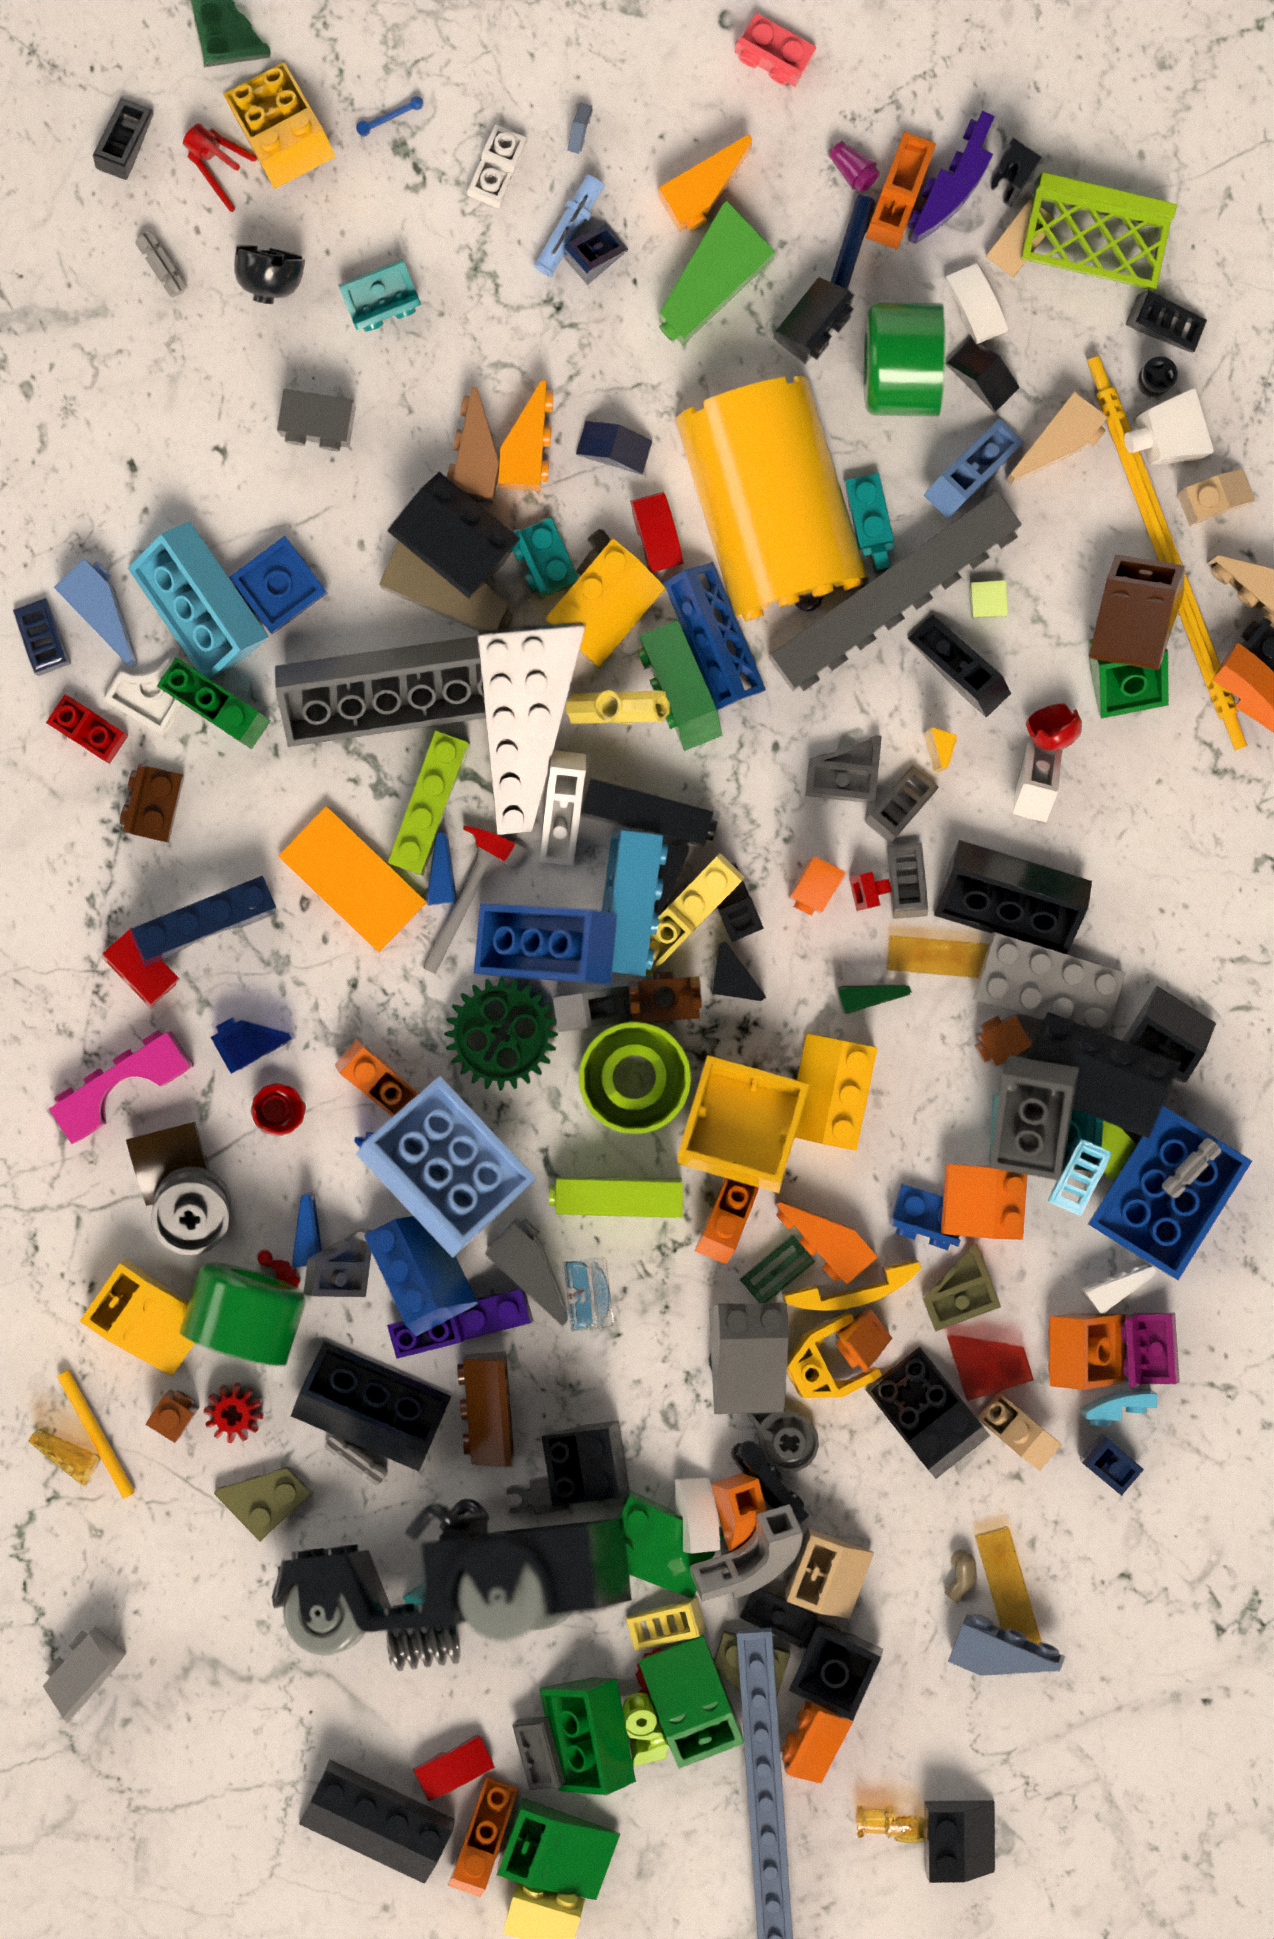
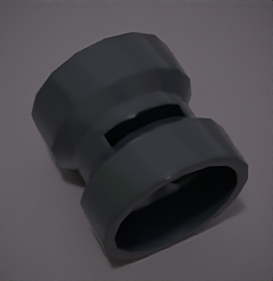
M1164 356L1150 359L1137 376L1139 389L1148 397L1156 398L1163 396L1177 380V367L1171 359Z

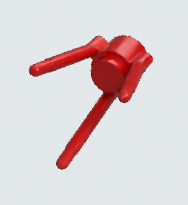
M197 123L186 133L182 142L183 146L190 151L187 158L198 167L230 212H234V205L202 159L204 158L208 161L216 155L224 163L238 171L240 165L219 149L220 145L252 162H255L257 157L222 137L213 128L208 130L201 123Z

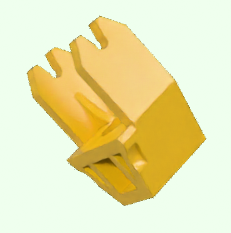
M851 1313L841 1314L806 1332L800 1337L794 1349L789 1352L787 1357V1375L796 1393L802 1398H843L882 1376L879 1368L875 1366L848 1380H835L832 1378L819 1352L820 1344L825 1337L855 1321ZM809 1368H813V1375L806 1379V1371Z

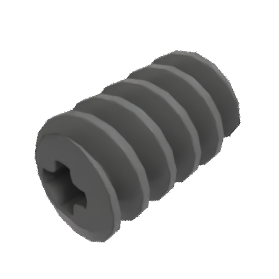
M458 1625L454 1629L443 1626L440 1631H437L435 1627H427L426 1633H423L421 1628L417 1627L413 1629V1634L410 1635L407 1629H400L399 1636H395L392 1630L386 1631L390 1665L392 1662L394 1663L397 1671H403L406 1660L413 1670L417 1669L420 1658L426 1668L431 1667L433 1657L436 1658L440 1666L446 1664L447 1655L450 1656L453 1664H458L460 1661L461 1648Z

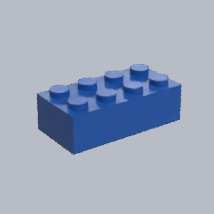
M480 904L474 974L611 985L617 913L592 909Z

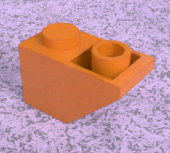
M744 1473L711 1483L728 1551L740 1548L753 1536L756 1530L757 1514L766 1512L759 1479Z

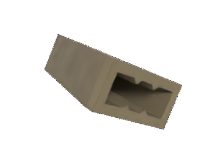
M399 541L379 583L381 589L476 631L507 629L513 617V614L508 613L510 609L509 603L487 584L484 583L468 599Z

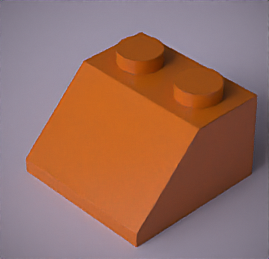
M946 1164L941 1234L1023 1240L1028 1175L990 1168L989 1165Z
M1070 1313L1050 1316V1326L1048 1329L1050 1339V1361L1048 1364L1050 1386L1088 1390L1125 1384L1123 1370L1125 1343H1123L1121 1337V1326L1125 1322V1314Z

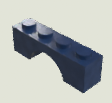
M262 875L131 928V938L143 966L147 967L174 956L183 949L205 938L230 929L243 928L275 914L276 905Z

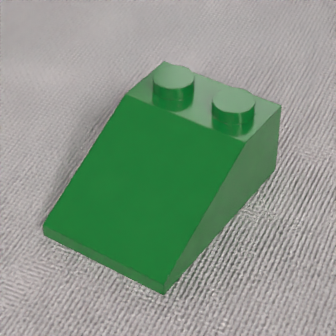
M629 1490L616 1518H623L629 1575L693 1599L697 1589L690 1575V1565L712 1559L716 1551L691 1554L683 1552V1516L675 1515V1511ZM720 1534V1542H721V1540H722V1538H723V1535H722V1534Z

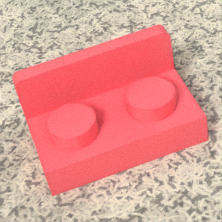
M755 13L743 36L739 37L735 48V53L739 55V60L751 68L759 66L769 72V77L781 85L789 83L794 87L797 85L816 51V46L758 13Z

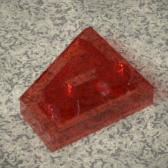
M954 1334L946 1335L967 1401L1034 1380L1022 1345Z

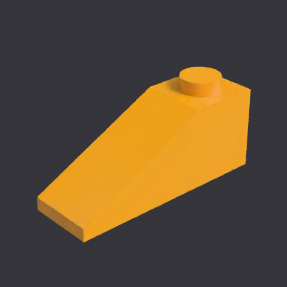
M749 134L659 187L658 197L679 232L686 228L689 231L695 230L707 221L706 216L711 213L751 150L753 140Z

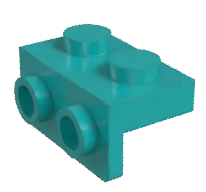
M403 259L338 284L356 330L364 329L365 332L375 330L384 324L383 320L396 316L397 319L405 318L415 313V307L421 305Z

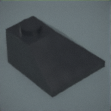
M817 1625L789 1691L853 1721L881 1660L883 1648L851 1633Z

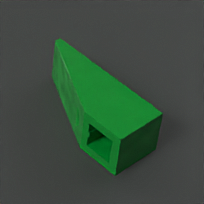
M178 658L174 659L157 685L158 688L251 750L271 721Z

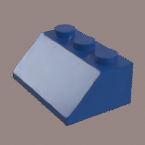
M414 1216L394 1219L364 1235L406 1327L415 1336L478 1304L456 1255L452 1257Z

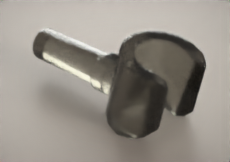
M598 529L587 539L593 549L576 570V573L580 576L611 541L610 537L602 529Z

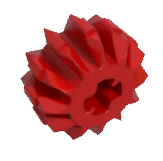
M235 1383L231 1394L225 1384L219 1387L221 1396L211 1393L208 1397L215 1406H206L203 1412L214 1417L209 1419L205 1425L207 1428L215 1425L219 1427L214 1433V1437L217 1439L225 1431L227 1432V1443H233L237 1432L239 1438L244 1442L248 1439L247 1430L253 1433L259 1430L258 1424L253 1420H262L264 1413L253 1409L260 1406L262 1400L257 1398L250 1401L249 1397L254 1392V1389L251 1387L244 1394H240L241 1384ZM232 1405L236 1406L237 1412L242 1413V1416L240 1415L235 1421L231 1420L232 1416L230 1413H226V1410L228 1411Z

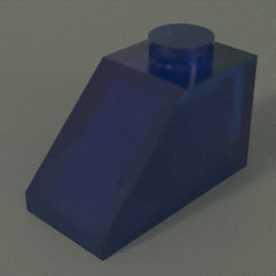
M234 1017L216 1026L215 1028L218 1033L210 1037L231 1074L240 1071L296 1039L292 1032L249 1020L236 1022Z

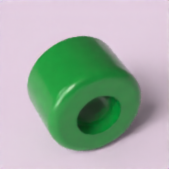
M878 302L872 304L867 311L864 339V403L867 412L875 416H939L942 405L945 362L943 303Z
M206 1263L198 1271L179 1333L196 1344L232 1357L260 1364L285 1366L304 1311L306 1297L299 1288L275 1277L230 1264Z

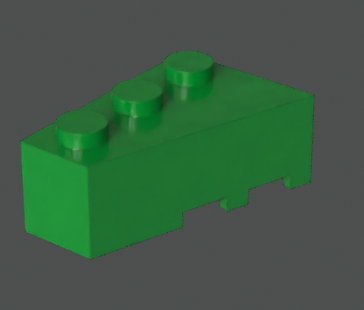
M674 621L639 635L642 648L637 650L644 670L650 668L654 678L649 681L653 691H664L668 701H670V713L666 716L665 720L669 729L675 728L683 750H689L723 736L717 709L679 621Z

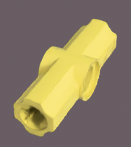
M607 690L602 693H573L571 698L566 701V714L569 716L572 724L617 723L629 725L632 723L664 722L666 716L670 713V701H668L664 691L616 692Z

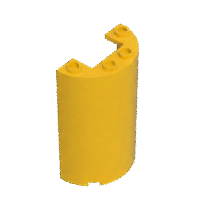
M806 376L793 377L794 383H787L785 377L746 385L704 400L701 410L695 412L694 407H690L680 413L675 419L735 617L743 616L744 622L763 617V610L768 609L770 604L778 602L779 607L789 606L799 602V596L812 592L813 597H818L834 591L832 586H834V589L843 587L844 592L863 587V580L868 579L810 383Z

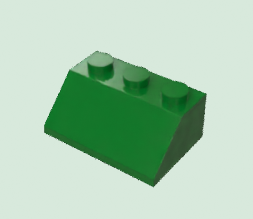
M592 1677L545 1686L539 1689L544 1717L548 1716L565 1783L558 1788L559 1792L609 1795L636 1782L617 1678Z

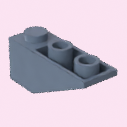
M967 1614L948 1662L980 1676L1060 1671L1065 1656L1060 1654L1056 1647L1048 1643L1041 1642L1036 1644L1027 1640L1026 1636L1018 1630L1011 1628L1003 1630L994 1626L993 1621L985 1616L978 1614L971 1616Z

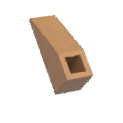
M472 386L470 396L464 395L460 416L466 418L463 430L457 429L453 450L459 452L456 464L450 463L447 478L472 499L494 503L499 478V462L478 389Z

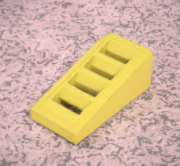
M697 1598L675 1602L626 1616L635 1651L700 1637L706 1630ZM683 1612L686 1613L689 1628H687ZM671 1614L674 1616L678 1630L673 1632L669 1618ZM658 1617L664 1634L660 1636L654 1619ZM645 1620L650 1634V1638L646 1640L640 1622Z

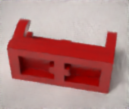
M131 928L102 953L103 960L150 1009L171 991L179 980V977L162 960L147 967L143 966L131 938Z

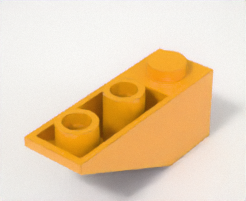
M547 380L540 381L500 448L499 489L541 491L542 482H548L549 461L543 460L544 447H550L551 426H545L546 412L553 411L554 392L547 391Z

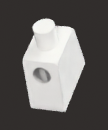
M1196 388L1145 411L1136 417L1138 430L1127 432L1124 436L1128 452L1134 453L1144 450L1147 461L1151 465L1199 461L1214 452Z

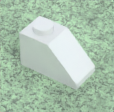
M1029 739L1015 791L1013 814L1027 819L1047 822L1058 793L1063 749L1056 751L1043 750Z

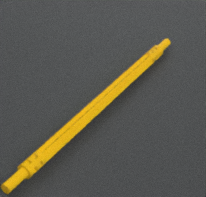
M1100 356L1093 357L1087 360V364L1099 392L1096 394L1102 413L1107 416L1106 424L1158 561L1183 565L1140 451L1130 453L1125 446V433L1132 431L1116 387H1111ZM1184 572V596L1178 613L1218 719H1223L1234 751L1248 746L1236 713L1239 711L1235 707L1236 703L1232 693L1212 680L1221 664L1187 574Z

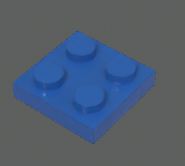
M286 536L279 539L229 577L272 635L328 594Z

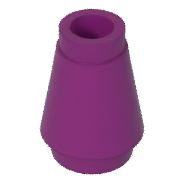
M844 141L836 144L829 153V158L853 190L857 189L861 193L865 192L875 183L880 175V171L876 168V162L847 145Z

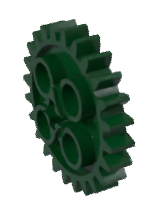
M500 977L497 987H493L491 981L486 979L485 990L483 991L475 984L472 985L474 996L470 997L462 993L460 996L465 1003L463 1007L455 1004L452 1005L454 1011L458 1013L457 1018L450 1017L446 1019L447 1022L454 1025V1030L444 1032L445 1036L454 1038V1043L448 1045L446 1050H457L458 1053L452 1059V1064L462 1061L465 1065L461 1069L460 1074L463 1075L471 1070L474 1073L471 1081L473 1084L480 1077L485 1078V1089L490 1087L492 1081H497L499 1091H503L505 1081H510L513 1089H517V1079L520 1077L527 1084L531 1083L529 1072L532 1070L534 1073L541 1075L542 1071L537 1064L539 1062L550 1064L551 1060L544 1053L545 1051L556 1050L554 1045L548 1043V1038L558 1036L557 1032L548 1030V1026L556 1022V1018L545 1017V1013L549 1011L551 1006L545 1005L540 1007L538 1005L543 996L541 993L533 998L529 996L531 985H527L522 991L518 990L517 979H514L510 988L506 987L503 977ZM492 1000L500 1001L505 1007L504 1016L499 1020H492L486 1015V1005ZM518 1007L519 1011L507 1030V1034L511 1036L510 1040H502L490 1061H485L484 1056L496 1038V1035L492 1032L493 1028H501L512 1008ZM521 1018H529L535 1024V1032L529 1038L520 1037L516 1032V1023ZM474 1030L482 1031L487 1037V1044L482 1050H474L468 1044V1036ZM504 1048H511L517 1054V1063L511 1068L503 1067L498 1061V1054Z

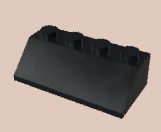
M959 840L948 865L933 916L991 934L995 932L1068 954L1089 907L1092 881Z
M1047 1012L1027 1056V1059L1079 1068L1073 1109L1148 1139L1169 1097L1180 1065L1179 1062L1050 1012Z
M324 1341L299 1392L291 1417L419 1472L452 1396Z
M329 1759L299 1825L425 1884L437 1865L453 1832L455 1819Z

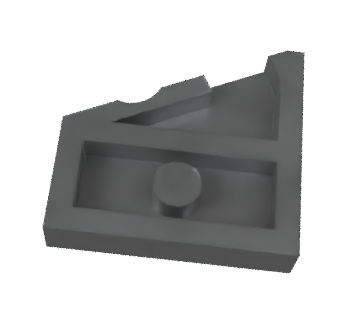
M876 735L871 737L870 740L853 746L850 744L839 748L836 752L810 758L805 796L874 804L876 800L882 736Z
M361 1228L308 1258L304 1295L317 1297H366L371 1250L364 1235L373 1230Z

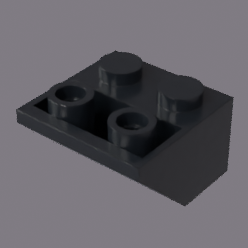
M818 277L777 328L773 339L805 365L812 357L818 360L830 344L828 342L832 338L830 335L832 331L835 330L839 333L850 320V315L854 310L851 306L854 294L845 288Z
M1156 986L1122 1041L1179 1062L1180 1065L1175 1080L1186 1083L1205 1054L1216 1022L1159 986Z
M619 1421L587 1424L541 1436L552 1506L620 1498L630 1490Z

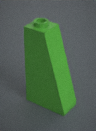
M728 201L721 206L659 313V321L662 323L659 328L672 342L677 339L684 345L774 259L775 251Z

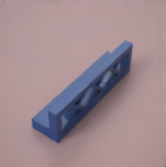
M714 562L686 569L664 581L666 591L716 709L726 708L742 699L766 691ZM705 573L710 585L709 591L702 587L698 575ZM714 607L720 610L723 617L722 623L716 620L713 614ZM727 639L734 643L737 651L736 656L729 652L726 645ZM740 672L747 675L752 688L744 689L739 677Z

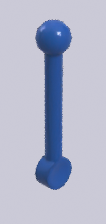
M414 96L410 103L368 123L366 121L359 122L356 130L360 136H368L372 128L412 109L420 110L424 104L423 99L419 96Z

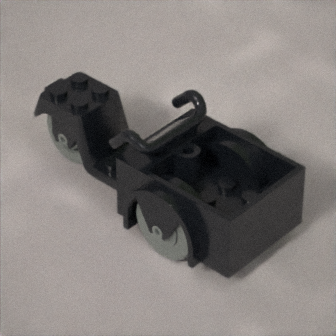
M469 1498L457 1502L451 1511L437 1503L425 1506L405 1531L408 1537L416 1541L433 1518H437L442 1522L439 1528L444 1531L439 1536V1540L421 1543L425 1592L422 1604H416L415 1609L414 1603L398 1604L391 1607L369 1550L358 1551V1544L291 1552L292 1559L281 1561V1565L278 1566V1575L272 1593L273 1608L284 1607V1623L292 1640L303 1650L315 1655H332L346 1651L355 1646L366 1632L417 1627H451L460 1625L462 1622H467L476 1633L484 1638L494 1641H509L522 1637L531 1630H544L557 1626L568 1619L572 1613L598 1611L632 1600L623 1518L488 1532V1512L479 1502Z

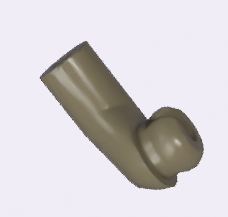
M962 1549L957 1550L951 1556V1564L956 1567L957 1577L944 1591L957 1604L977 1580L976 1560L972 1554H967Z

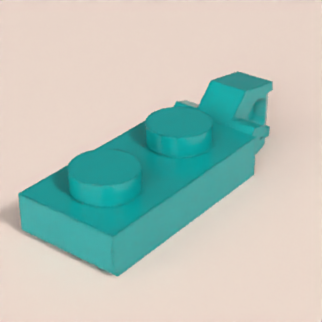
M875 473L845 480L844 485L859 550L862 551L863 557L871 555L875 573L887 571L890 568L887 552L894 550V538L880 475Z

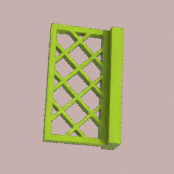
M1045 172L1039 175L1033 187L1032 194L1034 197L1021 260L1152 291L1157 289L1171 221L1175 218L1177 204ZM1041 201L1055 203L1061 216L1047 224L1039 212ZM1065 206H1069V207H1073V208L1070 209L1069 211H1067V209L1065 208ZM1079 209L1088 211L1095 222L1082 232H1080L1070 216ZM1098 214L1107 215V216H1105L1104 218L1101 219ZM1112 217L1122 219L1128 229V232L1116 240L1113 239L1104 222ZM1065 219L1075 236L1060 245L1050 228ZM1038 222L1041 228L1035 232L1036 224ZM1132 222H1136V223H1140V224L1137 225L1136 227H1134V225L1132 224ZM1145 225L1160 228L1158 242L1149 248L1137 232ZM1098 227L1108 245L1093 253L1083 236ZM1044 232L1054 250L1046 255L1031 252L1033 238ZM1132 235L1142 252L1127 261L1117 243ZM1076 240H1078L1088 256L1080 263L1070 261L1063 250ZM1110 248L1121 263V266L1113 271L1104 269L1097 259V256ZM1156 248L1155 257H1153L1151 251ZM1057 253L1060 259L1051 256ZM1145 256L1152 267L1150 280L1137 277L1130 264ZM1089 261H1091L1092 264H1093V266H1089V265H1085V264L1088 263ZM1124 269L1127 274H1122L1118 272Z

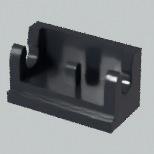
M1012 138L1000 161L999 170L992 179L991 190H995L1001 180L1010 182L1011 189L1007 191L1004 203L1012 207L1033 176L1042 157L1015 138Z

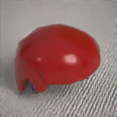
M1058 703L1034 712L1026 721L1027 730L1034 744L1048 751L1062 750L1071 746L1082 732V720L1078 711L1074 709V713H1072L1065 703Z
M274 1083L264 1086L253 1097L250 1112L254 1123L263 1133L279 1137L291 1134L301 1125L306 1105L296 1089L288 1085Z

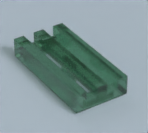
M792 1234L739 1278V1280L759 1303H767L814 1264L815 1261ZM794 1246L796 1250L755 1285L751 1283L750 1280L789 1247ZM800 1256L804 1258L803 1262L766 1293L761 1295L759 1291Z

